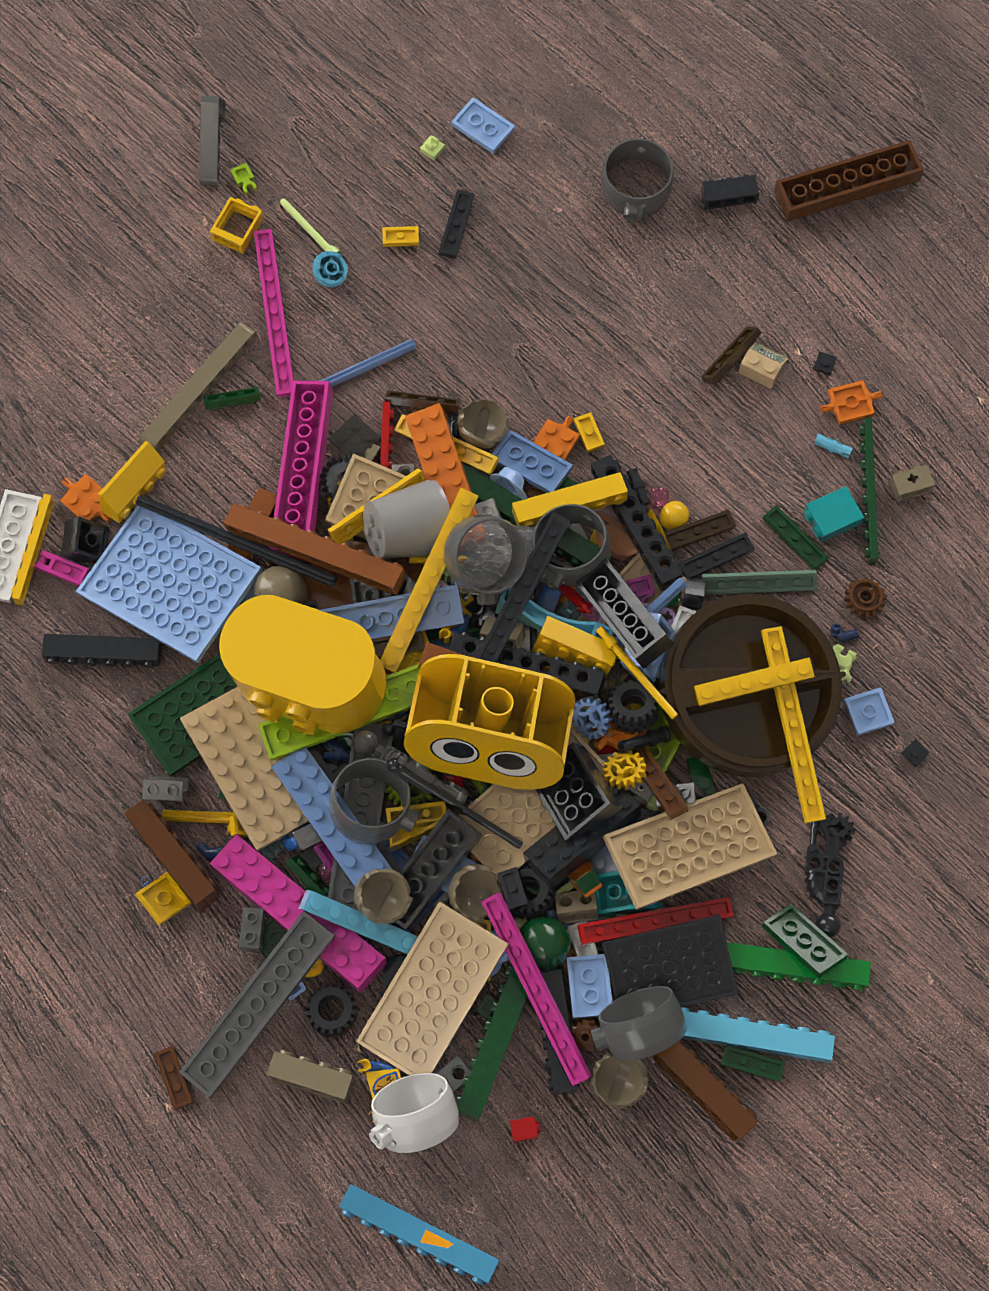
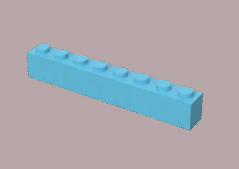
M681 1007L687 1028L682 1039L724 1046L728 1045L736 1048L827 1063L832 1061L835 1036L830 1035L828 1031L818 1030V1033L810 1032V1029L805 1027H798L797 1030L791 1029L787 1024L773 1026L770 1025V1022L762 1020L754 1023L749 1022L750 1019L745 1017H738L736 1020L730 1019V1016L726 1014L712 1016L707 1011L698 1010L697 1013L689 1012L690 1009Z

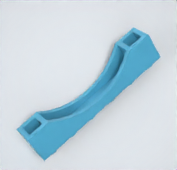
M512 588L502 592L495 613H500ZM529 600L518 621L541 630L547 616H550L602 639L601 636L596 632L600 626L611 637L613 634V630L609 626L599 622L576 621L558 616L538 606L532 600Z
M306 890L298 908L408 955L418 936L390 924L373 923L359 911L311 890Z

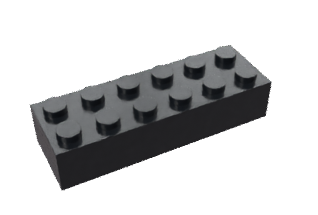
M606 558L593 571L576 582L643 669L674 645L670 637Z
M608 783L622 809L607 821L569 841H565L556 825L523 852L525 863L551 890L606 845L603 839L605 834L627 827L641 817L640 804L622 787L620 790H617L616 785L611 787L610 783Z
M448 809L399 872L408 882L410 897L413 898L405 915L396 921L405 930H410L483 836L482 833L453 810Z

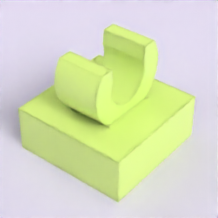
M430 136L420 147V152L435 161L445 149V145L436 137Z

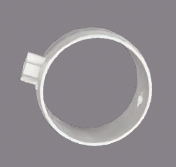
M421 1073L403 1077L382 1088L375 1095L371 1103L375 1127L371 1129L369 1136L377 1148L382 1150L386 1147L398 1153L425 1150L446 1140L453 1134L459 1124L456 1101L446 1079L438 1074Z

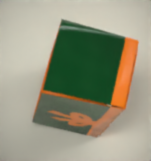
M587 862L583 863L567 877L571 885L586 898L602 887L593 867Z

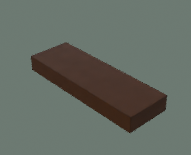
M174 1046L155 1052L154 1055L174 1111L194 1104L186 1079L179 1073L182 1068Z

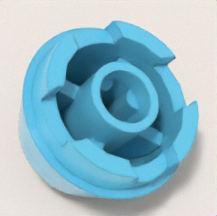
M325 251L315 258L313 274L320 284L326 287H336L346 279L348 265L339 253Z

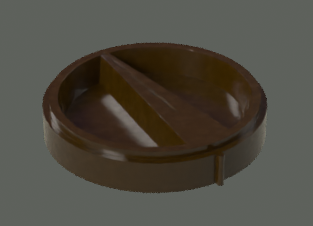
M738 594L715 600L699 609L682 624L671 638L674 645L664 652L659 672V693L678 713L676 718L671 719L663 709L665 718L672 732L684 748L702 763L715 770L735 776L762 777L773 775L792 767L774 688L702 706L698 705L694 690L696 685L769 668L761 634L763 629L782 626L790 662L810 657L815 677L795 682L811 754L826 740L837 720L842 699V678L846 676V672H840L835 652L818 625L801 610L785 601L758 594Z

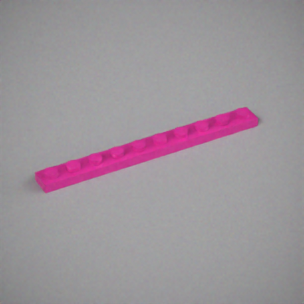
M272 229L254 231L277 398L291 396L294 380Z
M501 892L483 900L481 903L498 937L509 943L505 951L572 1086L592 1077Z

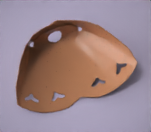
M596 512L603 522L605 520L610 523L606 527L611 543L612 558L624 561L636 554L637 550L627 533L625 534L622 531L624 528L621 523H616L610 516L604 513ZM595 530L597 545L602 548L604 538Z

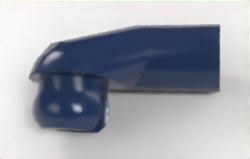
M839 624L831 626V635L841 642L859 638L856 629L845 632Z
M203 841L196 848L207 860L212 861L224 847L209 848Z

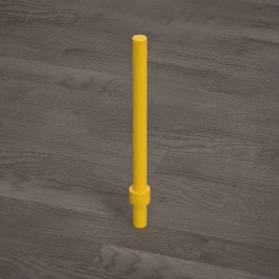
M600 626L596 632L605 641L604 644L607 648L614 651L671 719L676 718L678 713L618 645L619 642L614 636L611 637Z

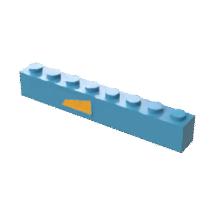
M350 1184L339 1206L343 1210V1215L351 1219L356 1216L361 1219V1224L369 1228L372 1225L380 1229V1234L388 1238L393 1235L398 1238V1243L406 1247L409 1244L417 1248V1253L425 1257L430 1254L436 1257L435 1262L446 1266L447 1263L454 1267V1272L462 1276L465 1273L473 1276L472 1281L483 1286L484 1282L489 1284L499 1263V1260L352 1184Z

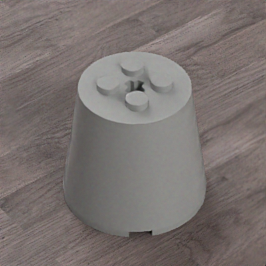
M426 480L365 504L363 510L364 533L374 556H380L384 559L429 556L450 511L448 500L441 486L435 480Z

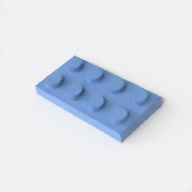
M512 430L507 433L492 453V455L500 459L497 464L502 468L508 467L517 471L525 481L546 493L556 491L573 469L571 463Z

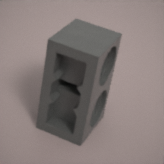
M243 907L239 940L241 952L262 953L266 916L264 909Z
M458 1056L437 1073L446 1079L452 1089L454 1098L457 1096L455 1092L462 1088L461 1085L464 1078L461 1080L455 1079L453 1077L454 1071L462 1070L468 1077L471 1074V1071Z

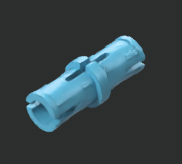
M818 433L814 442L815 445L829 450L830 453L834 452L846 458H849L853 449L838 442L837 439L833 440Z

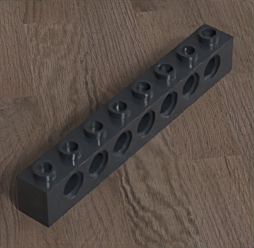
M612 455L591 463V474L594 479L621 472L618 460H614ZM621 472L628 490L627 501L619 505L613 504L610 506L662 592L670 587L678 578H682L684 574L680 564H676L672 550L667 549L663 535L658 534L654 520L648 517L647 509L644 504L639 502L636 490L630 487L627 475H623ZM639 520L641 523H635L634 521ZM648 535L650 538H644L643 536ZM657 550L659 553H653L652 551ZM665 565V566H668L669 568L664 569V568H662V567H660V566Z
M465 632L460 634L454 633L449 650L476 658L486 638H473ZM508 644L505 645L496 662L553 676L567 684L573 693L587 697L593 696L594 699L600 698L606 679L605 673L600 668L591 667L590 669L583 667L584 665L578 662H564L565 660L560 657L549 658L541 652L530 653L522 647L511 648ZM469 647H476L474 652H467V649ZM507 656L513 657L511 662H504ZM531 661L532 664L529 667L525 668L522 666L524 662ZM544 666L551 667L548 672H541ZM563 671L570 672L567 677L559 676ZM581 676L588 677L586 682L578 681Z

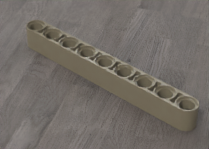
M240 322L145 429L138 442L142 445L145 441H148L158 451L201 403L204 396L214 388L254 342L257 332L245 323Z

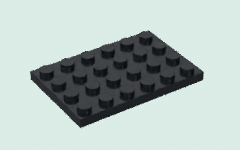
M720 914L602 942L615 1000L631 992L655 986L669 987L677 997L681 1007L738 994Z

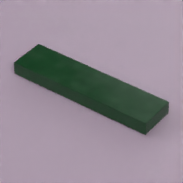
M777 505L763 516L762 519L812 570H817L828 560V557Z

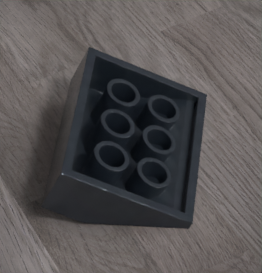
M574 742L567 747L562 778L551 786L535 789L565 841H569L600 825L622 809L586 748Z

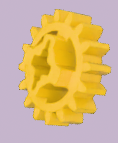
M632 750L619 755L617 752H614L615 757H607L608 762H604L603 774L606 782H609L611 787L616 785L617 790H620L624 786L625 790H628V786L631 785L635 788V783L641 784V777H646V764L644 758H640L638 752L634 755Z

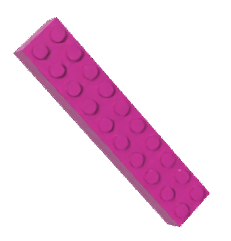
M293 381L274 517L280 518L289 525L291 523L296 524L305 531L311 530L315 532L321 491L320 481L322 480L320 474L324 467L333 399V389L329 381ZM270 547V549H272V550H274V551H277V552H279V553H282V554H284V555H286V556H289V557L294 558V559H296V560H302V559H300V558L294 557V556H292V555H289V554H287V553L281 552V551H279V550H276V549Z
M237 834L209 863L219 876L256 907L264 909L266 915L286 932L303 912V910L298 908L306 891ZM310 914L336 936L319 959L361 994L387 964L385 957L354 931Z

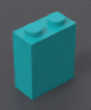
M847 486L806 504L804 509L806 521L812 524L813 533L816 538L819 537L821 542L861 525L864 519Z

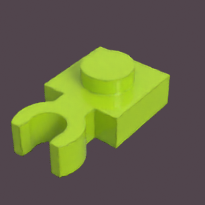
M247 163L230 169L237 186H243V192L246 196L249 195L248 188H253L257 192L256 184L253 182L255 180Z

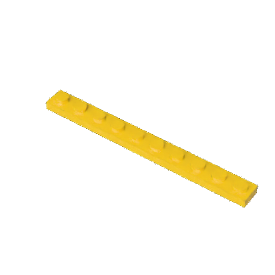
M460 488L380 659L384 668L394 673L398 671L446 568L444 563L446 539L459 522L469 518L479 497L478 495Z
M782 626L763 629L761 634L769 667L789 663L790 660ZM795 683L775 687L774 691L804 822L806 824L825 820L826 817Z

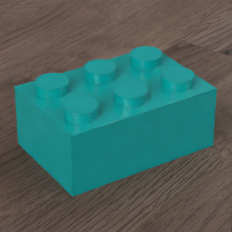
M619 871L597 874L602 884V887L595 891L598 915L628 914L662 908L661 901L636 910Z

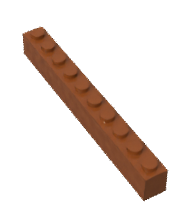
M233 504L223 522L229 532L396 596L406 578L403 566L393 562L391 564L380 556L373 557L364 550H354L346 543L339 544L330 537H320L314 531L302 530L296 524H286L277 517L270 518L264 512L252 511L243 504L240 506Z

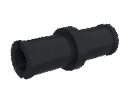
M634 468L627 471L626 474L629 477L631 488L636 490L639 502L645 506L649 505L650 500L645 491L646 485L642 483L638 469Z

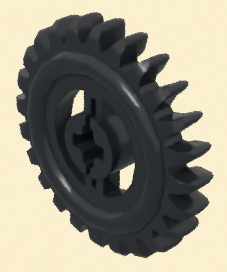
M349 454L346 455L344 460L342 455L338 459L333 457L331 462L328 461L326 466L322 468L320 485L323 487L321 490L322 492H327L325 497L331 498L330 503H333L340 486L337 485V477L345 473L349 465Z

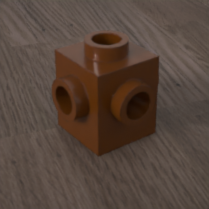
M578 1019L577 1025H573L571 1035L575 1037L574 1041L578 1049L593 1052L595 1043L591 1030L598 1027V1023L594 1022L593 1019Z

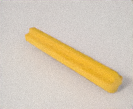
M162 811V817L165 821L230 824L229 818L235 815L234 812Z

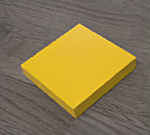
M166 872L135 894L159 926L192 903L169 872Z

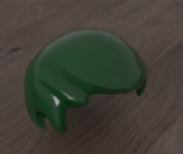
M535 917L524 923L520 928V932L538 969L547 972L550 969L555 970L558 965L562 966L568 957L572 943L570 933L565 925L551 917Z

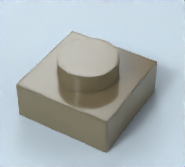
M373 444L371 449L368 448L366 450L364 458L376 463L381 456V448Z

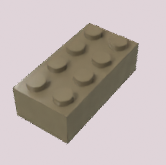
M280 1050V1053L274 1051L266 1074L270 1081L344 1104H348L355 1082L350 1071L339 1068L336 1071L329 1064L319 1062L317 1065L311 1062L310 1058L300 1056L298 1059L292 1056V1053L285 1050Z

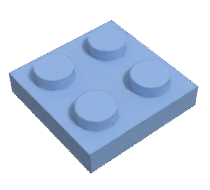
M881 687L844 699L857 736L894 725L895 723Z

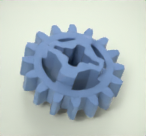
M593 696L585 697L575 703L576 707H574V715L572 717L574 723L571 726L577 727L575 732H581L582 738L588 736V740L598 739L607 734V729L611 728V725L608 723L612 720L611 717H608L611 711L605 710L607 704L601 705L600 698L594 700Z

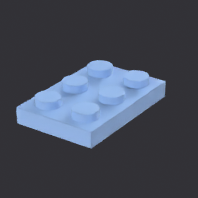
M474 97L451 121V126L492 154L496 152L515 130V125Z
M605 954L567 957L573 1019L599 1017L601 1011L612 1003L610 978Z

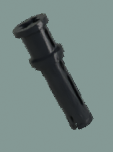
M660 726L657 730H647L643 735L619 741L617 747L621 753L645 746L655 747L658 743H668L671 740V733L666 726Z

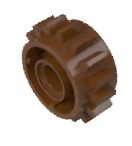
M863 577L862 580L855 579L854 584H849V589L845 591L847 596H845L844 601L848 602L846 608H850L851 614H856L857 618L862 616L867 619L868 616L874 618L876 612L881 613V607L885 606L886 602L884 600L887 595L883 594L885 589L879 586V582H874L873 578L866 580ZM862 595H865V596H867L870 600H869V601H864V600L861 598V596H862Z

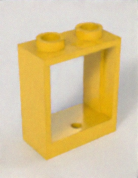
M230 197L210 230L212 241L244 254L254 237V231L259 229L264 220L261 209L254 205L245 204L241 199ZM234 211L253 219L243 239L223 230Z

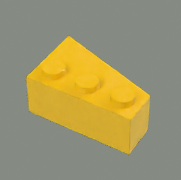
M445 802L410 805V809L420 813L411 833L401 828L389 839L391 852L421 839L423 835H429L446 813ZM403 806L386 808L387 824L401 815Z

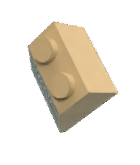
M755 342L742 360L739 373L772 389L788 358Z

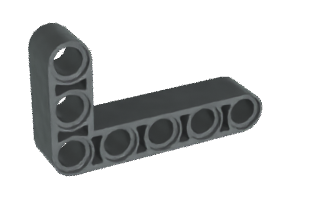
M201 96L200 185H219L221 116H225L226 112L225 99L220 96Z

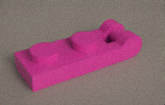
M44 550L39 555V561L35 562L33 566L34 569L40 572H45L77 586H80L89 573L88 568ZM47 561H51L49 566L45 565Z

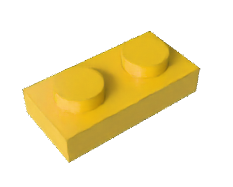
M418 226L382 227L383 247L419 246Z
M591 412L574 418L575 426L587 453L605 447Z

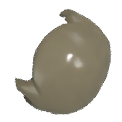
M481 399L477 402H469L466 407L460 410L457 424L464 441L483 450L496 446L507 435L509 416L505 414L503 409L498 408L495 400L487 401Z
M281 565L264 570L254 583V597L275 595L299 604L307 602V584L302 575Z
M480 864L463 866L454 874L449 885L448 898L451 907L471 921H484L485 918H489L481 902L498 892H501L503 896L502 887L497 881L498 876L488 866Z
M373 869L369 873L364 874L358 881L354 891V902L359 912L376 924L396 922L405 915L413 900L410 897V887L406 879L399 872L392 869Z
M607 1053L595 1063L590 1082L594 1088L595 1095L600 1097L606 1105L625 1108L633 1106L644 1097L649 1083V1078L647 1077L648 1070L641 1059L622 1061L616 1059L612 1053Z

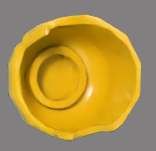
M671 501L662 508L659 520L663 527L667 530H672L686 525L690 513L682 502Z

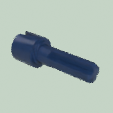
M331 740L326 741L325 747L330 748L331 752L324 751L322 753L323 759L337 763L341 760L349 762L351 750L345 749L341 743Z

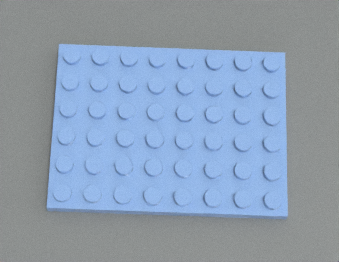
M137 506L80 584L76 593L199 663L224 627L229 616L238 607L263 569L190 527Z

